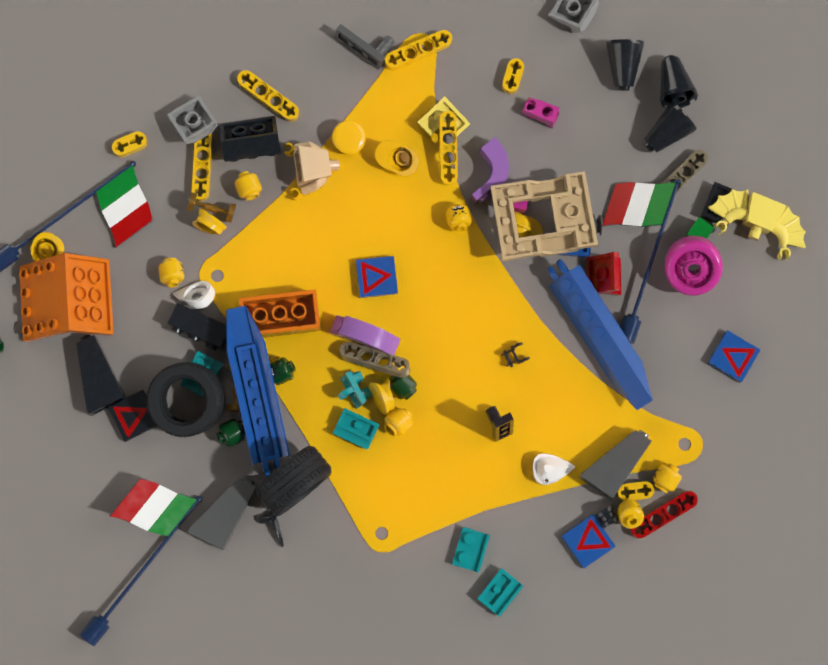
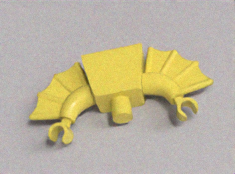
M732 189L727 195H718L716 203L708 207L723 218V221H719L713 226L714 228L720 227L721 232L718 235L726 231L727 224H731L734 220H743L742 224L751 228L748 238L758 241L761 233L768 234L770 232L778 238L779 246H781V250L777 254L778 260H781L782 253L786 255V260L790 257L791 251L787 248V245L806 248L804 243L806 231L800 225V217L794 215L789 206L786 207L782 203L755 192L749 194L748 189L745 191Z

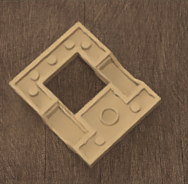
M585 171L565 174L550 180H526L490 187L503 261L533 256H551L598 246ZM550 199L556 232L519 238L513 203L530 200L531 202Z

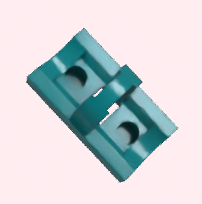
M349 371L340 378L345 387V390L337 395L340 400L349 396L357 409L372 396L368 387L360 390L358 386L359 383L364 381L360 371L354 373Z

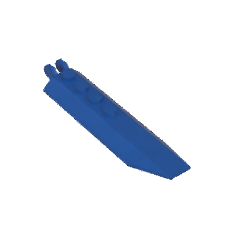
M559 259L557 265L564 275L560 277L554 267L551 265L547 267L550 276L555 280L549 287L610 382L636 410H639L653 401L642 360L582 267L578 265L569 270L564 261Z
M242 306L226 310L227 354L252 465L262 462L265 477L270 475L267 461L274 459V468L276 470L280 466L279 458L290 456L266 344L247 307Z

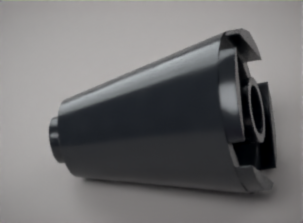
M631 39L606 41L614 86L618 87L619 91H630V87H634L644 41L636 40V43H633Z
M668 55L661 62V105L665 108V105L668 106L674 102L680 108L689 106L691 100H697V90L680 58Z
M672 102L668 105L645 137L646 143L644 146L650 152L655 151L657 153L697 130L692 120L682 112L683 110L676 103Z

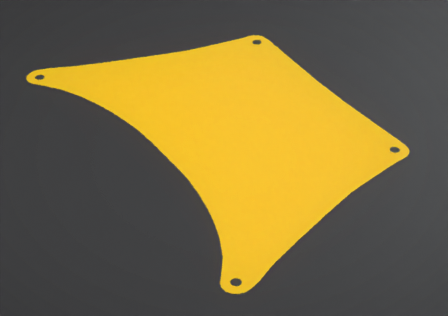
M425 33L413 34L404 40L398 48L429 35ZM426 42L422 44L426 47V51H430L432 49V45L430 43ZM407 50L405 52V56L407 58H413L415 56V52L413 50ZM437 53L398 70L392 71L385 67L377 80L345 119L357 122L363 128L365 133L364 147L358 153L344 154L334 146L331 135L321 148L328 151L329 160L337 159L339 161V170L331 171L332 174L327 179L326 184L317 191L307 195L302 194V198L296 201L292 198L298 196V191L290 193L292 188L301 189V187H298L296 177L273 203L217 253L208 258L203 263L199 272L200 280L209 282L215 289L213 301L225 318L226 310L240 307L239 298L316 289L321 331L266 337L263 339L266 344L269 362L285 357L288 361L294 363L296 368L294 378L281 385L275 384L276 392L310 446L315 447L323 456L322 458L331 466L330 481L362 537L377 552H391L408 542L489 509L587 484L578 478L579 475L635 430L644 431L649 435L648 439L652 442L630 474L656 470L662 464L668 466L671 463L676 467L688 464L696 460L703 449V439L697 431L655 416L642 408L636 410L627 399L587 369L554 336L525 299L489 245L471 212L472 223L467 227V230L457 232L448 227L445 215L448 207L453 203L468 205L457 180L452 185H445L440 180L439 128L429 136L417 123L436 105L434 84ZM392 57L389 63H393V65H395L396 60H394ZM393 140L411 147L418 155V168L414 173L407 176L399 175L383 168L376 161L375 151L377 146L383 141ZM446 152L443 155V159L445 162L450 163ZM443 165V169L447 168V174L444 175V178H447L448 182H450L454 178V175L450 174V168L452 167ZM394 256L398 294L360 298L356 260ZM214 270H221L224 277L221 281L215 282L212 280L211 274ZM336 315L342 317L349 316L367 322L400 338L394 355L405 358L409 362V375L417 383V391L407 400H400L392 393L395 408H405L412 414V427L404 435L392 436L385 430L384 418L391 411L386 415L380 413L372 397L357 409L349 396L342 400L338 398L337 395L345 390L340 378L349 371L351 373L361 372L364 381L358 384L360 390L369 388L371 382L384 383L386 378L389 379L392 375L342 359L339 349L343 343L363 344L329 333ZM522 342L523 345L518 346L514 351L518 359L522 360L526 357H530V359L521 364L517 362L513 364V367H507L508 362L505 356H501V354L504 353V350L507 352L511 350L512 346ZM350 349L349 351H345V353L348 354V352H352V349ZM512 352L509 353L508 355L511 361H515ZM364 354L361 359L369 360L371 355ZM382 359L379 361L378 364L381 366H385L389 363V361L387 359ZM492 406H496L500 416L511 413L514 419L513 434L495 442L492 436V423L485 412ZM344 408L380 424L368 450L333 434ZM682 438H687L691 442V447L686 451L681 450L678 445ZM550 454L571 463L575 468L557 482L541 485L534 478L533 461L537 455ZM379 527H385L388 530V537L384 540L376 537L375 533Z

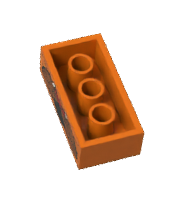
M316 289L239 298V306L247 307L263 338L321 331Z

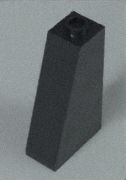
M88 334L80 338V342L76 343L86 409L88 414L93 416L125 399L126 396L98 338L95 335L91 336Z

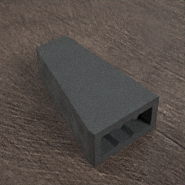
M642 430L633 431L582 472L578 478L607 498L613 499L652 442L648 439L649 435Z
M246 477L243 480L238 478L189 528L188 532L221 550H225L256 491L255 482Z

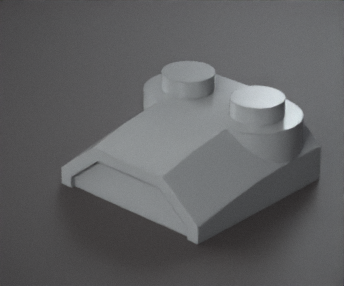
M558 0L548 16L569 26L573 32L580 33L588 27L594 17L599 0Z
M200 95L167 114L186 144L196 143L211 134L218 126V122Z

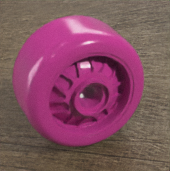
M683 237L673 243L666 253L664 261L665 275L670 285L682 294L689 296L705 294L718 284L722 276L723 263L718 248L704 237ZM692 264L699 266L697 270L688 269Z

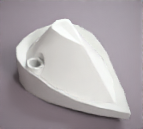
M200 281L174 292L173 295L189 307L202 309L207 308L214 299L215 289L209 282Z
M550 454L537 455L533 461L534 478L541 485L557 482L575 468L571 463Z

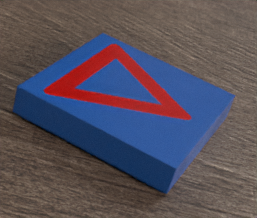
M394 256L356 260L360 298L398 294Z
M727 330L708 364L741 383L760 349Z
M594 514L561 536L583 569L616 547Z

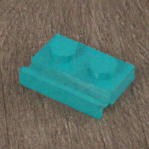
M197 351L192 361L193 363L206 366V368H209L216 374V377L223 366V363ZM183 378L180 384L181 387L205 398L204 391L198 383L192 379Z
M344 408L333 434L368 450L380 424Z
M462 527L452 565L479 573L490 535Z
M501 568L477 599L500 617L524 586Z

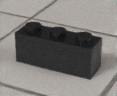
M180 303L176 304L167 323L171 327L170 330L179 335L183 332L189 335L188 338L197 343L201 340L206 343V347L216 351L217 348L222 350L226 342V324Z

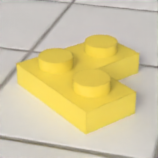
M445 96L417 122L429 136L439 128V117L445 111H451L456 115L457 136L470 125L468 120ZM446 115L443 121L446 122V127L453 131V127L449 128V123L453 119Z

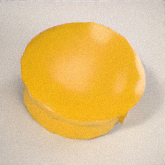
M351 120L342 121L333 130V144L337 150L344 154L358 153L365 144L364 130L357 122Z
M199 208V216L192 222L195 228L208 234L220 236L222 231L227 229L224 223L203 208Z
M49 232L38 234L30 246L32 260L35 262L63 254V242L59 237Z
M386 378L385 382L381 384L371 382L369 385L372 393L371 397L380 413L386 415L389 411L395 409L389 379Z

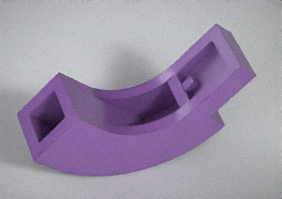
M496 137L485 144L479 152L490 167L491 177L471 195L470 199L474 204H477L479 201L483 203L490 195L492 196L490 187L505 184L508 177V156Z
M336 315L329 332L334 336L350 339L372 349L392 355L395 354L400 342V338L349 316L342 317Z

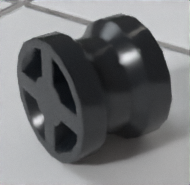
M612 505L595 515L602 521L603 528L619 519L618 515L613 512L614 508Z

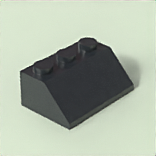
M275 116L220 124L224 162H236L240 159H255L260 156L281 154Z

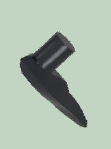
M271 512L269 515L260 516V523H270L280 546L283 547V538L277 516L272 515Z

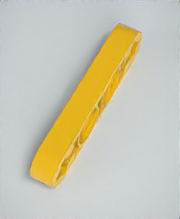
M441 30L391 51L385 57V66L392 71L398 70L447 49L452 43V34L447 30ZM441 36H443L444 38L448 37L447 43H444V41H440ZM428 42L432 45V49L425 51L422 49V44ZM407 50H413L415 52V56L413 58H407L405 56V52ZM393 57V59L396 60L395 65H393V63H389L390 58Z
M244 70L238 74L237 80L242 89L286 121L293 122L298 119L299 109L293 102L252 72ZM249 76L250 82L254 84L252 89H250V83H243L242 77L247 78ZM259 86L265 87V94L258 95L256 88ZM272 98H280L281 103L278 106H273L270 103ZM285 103H287L285 107L288 110L294 109V116L291 114L287 116V111L283 108Z
M445 111L439 117L440 180L445 185H452L458 178L456 115L451 111ZM446 115L453 119L449 123V128L453 127V131H442V128H446V122L443 121ZM449 133L453 136L451 144H446L443 141L444 134ZM446 152L453 154L454 159L451 163H447L443 159V155ZM443 165H454V169L450 168V174L454 175L450 182H448L447 178H444V175L447 174V168L443 169Z
M212 134L207 135L209 138L205 139L206 147L202 146V140L194 143L192 192L196 193V191H199V183H202V189L206 192L201 197L197 193L196 200L200 202L207 200L210 194ZM206 151L208 153L207 159L199 160L197 157L198 153ZM200 169L207 171V176L203 179L196 176Z

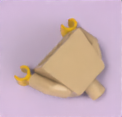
M310 141L296 143L295 146L291 143L284 145L286 149L291 148L290 151H285L284 153L288 157H294L298 187H301V189L292 188L290 190V193L298 191V196L293 197V200H300L302 194L307 195L317 191L326 184L327 179L332 174L331 171L339 170V161L337 159L329 160L328 151Z

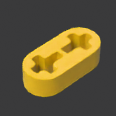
M518 58L509 61L505 72L502 89L507 94H514L519 88L524 71V63ZM517 64L519 69H517L516 74H512L513 66ZM512 78L514 79V86H512V88L509 89L508 84L510 82V79Z
M137 131L115 140L112 144V150L117 157L122 158L143 150L147 146L148 141L144 133ZM137 137L143 139L141 140L142 144L138 145L137 143H134L136 142ZM119 144H122V146H126L123 148V152L117 150L119 148Z
M646 481L623 484L617 492V497L621 501L648 499L653 496L654 487L650 482ZM643 485L650 489V492H647V496L644 493H637V490L642 489ZM626 487L628 491L633 490L634 494H629L628 498H625V495H621V491Z

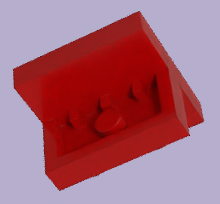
M610 252L587 257L586 275L598 294L622 295L621 258L619 253Z

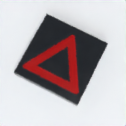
M144 390L108 407L125 442L157 427L148 412L147 396Z

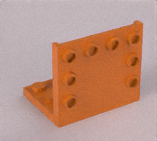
M63 253L19 266L23 342H31L68 332L107 336L114 334L109 259Z

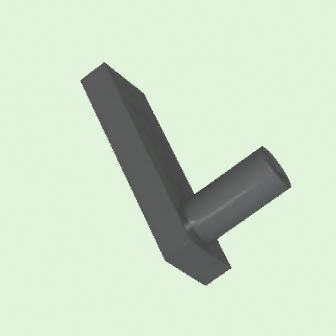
M341 24L337 27L335 38L379 70L384 65L386 57L384 55L395 43L393 38L386 36L376 48H373Z

